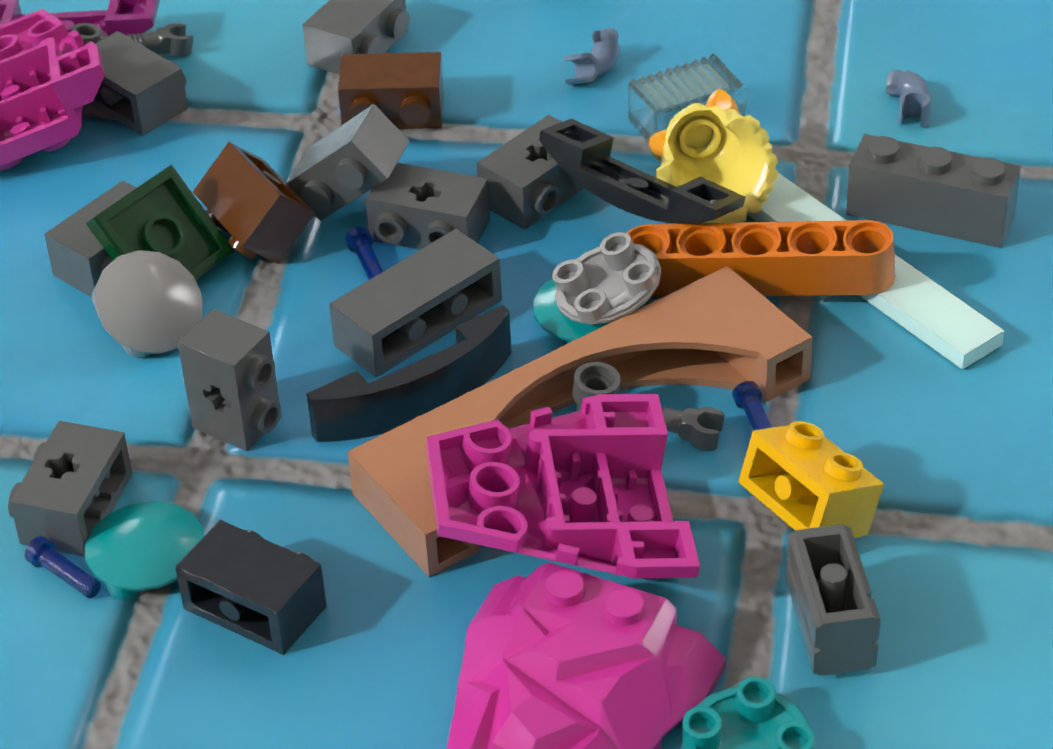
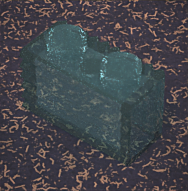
M712 53L709 58L703 56L700 61L694 59L691 64L685 62L682 67L677 64L673 70L668 67L665 72L659 70L656 75L650 73L647 78L641 76L638 81L632 79L628 84V117L630 123H634L635 129L638 128L640 134H643L644 138L648 139L649 142L650 137L654 133L667 130L671 119L676 114L694 103L706 105L710 95L718 89L726 91L736 101L738 112L742 116H746L747 86L717 55Z

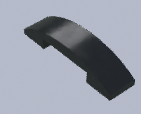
M572 118L540 131L539 141L567 174L603 201L633 215L665 223L693 224L715 220L744 206L745 196L703 177L676 187L610 157L614 137Z
M502 305L455 326L457 344L371 383H368L358 371H355L306 393L313 438L317 442H336L384 434L484 385L498 372L512 353L509 310Z

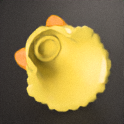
M722 89L713 92L706 105L694 103L684 108L671 119L667 130L654 133L649 140V147L653 157L661 163V166L656 169V177L678 187L696 178L703 177L745 196L743 207L715 220L702 223H739L747 221V213L757 214L762 209V203L769 199L768 194L773 190L772 184L778 176V170L775 168L778 160L776 155L772 153V145L769 143L766 129L760 127L759 120L753 116H742L738 112L736 101Z

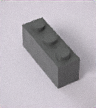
M864 134L849 164L846 215L1002 248L1015 217L1021 166L1001 162L995 158H980L951 152L941 147H927L902 142L888 136Z
M454 229L329 303L334 346L377 378L455 329V326L471 320L502 300L500 258L459 230Z

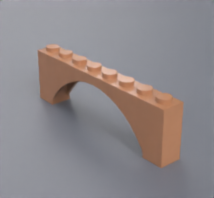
M726 266L347 451L352 494L425 574L431 577L478 553L480 545L441 537L437 534L426 454V440L428 436L493 420H499L509 429L529 424L531 411L550 407L552 412L555 413L560 409L575 404L576 402L572 394L574 374L581 365L589 362H602L614 367L621 377L620 390L656 385H699L756 394L763 401L768 402L810 380L813 337L730 267Z

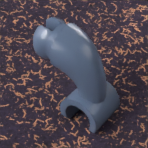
M615 29L595 30L592 34L594 48H591V53H580L563 57V61H572L576 68L575 77L565 79L566 84L574 85L592 82L607 73L614 66L619 57L621 47L618 45L619 34Z
M897 69L890 71L886 80L888 86L885 90L889 96H900L899 123H903L905 118L913 116L921 118L920 127H927L929 124L931 101L928 85L922 77L909 70L906 72Z

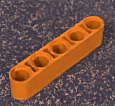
M879 221L646 224L634 227L627 232L634 244L643 245L655 253L661 266L659 285L650 298L665 297L726 266L730 267L763 296L872 295L888 290L893 285L896 277L894 236L892 230L886 224Z

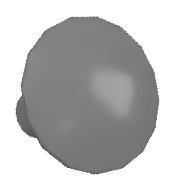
M624 232L612 233L602 240L599 247L585 252L576 260H566L556 266L552 274L556 285L554 297L560 312L572 321L590 325L612 322L631 314L649 300L659 285L662 269L656 254L643 245L634 244L629 234Z
M137 250L118 256L103 269L92 292V302L103 328L119 344L123 345L124 350L129 355L136 358H144L150 354H162L177 349V342L200 322L203 316L202 294L194 276L179 261L160 252Z

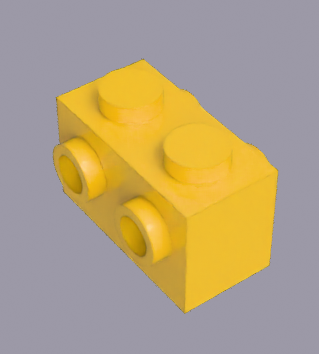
M794 421L786 426L754 430L738 480L739 484L794 530L844 524L845 526H850L854 538L868 535L884 486L882 481L863 467L860 459L841 450L824 436V432L818 426L804 421Z

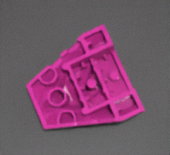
M44 9L0 25V171L16 166L22 161L23 157L40 150L51 152L60 149L70 141V138L77 136L82 126V106L93 102L105 77L102 55L97 45L92 41L85 44L80 33L75 30L68 33L65 24Z
M599 394L583 398L581 411L552 418V410L550 407L531 411L529 424L508 429L499 420H493L427 437L426 454L438 536L635 579L698 577L700 564L689 521H673L661 471L668 432L658 394Z
M548 562L540 565L527 578L516 575L495 584L469 624L447 749H662L661 738L680 721L683 722V718L688 710L696 707L706 697L713 694L726 669V658L700 632L677 626V608L667 598Z

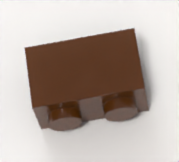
M441 52L342 54L338 83L341 124L343 125L375 104L398 129L442 128L444 84Z
M231 142L227 143L193 190L195 196L206 206V212L215 225L232 235L228 240L230 245L242 255L252 260H255L259 254L279 264L315 215V212L265 160Z

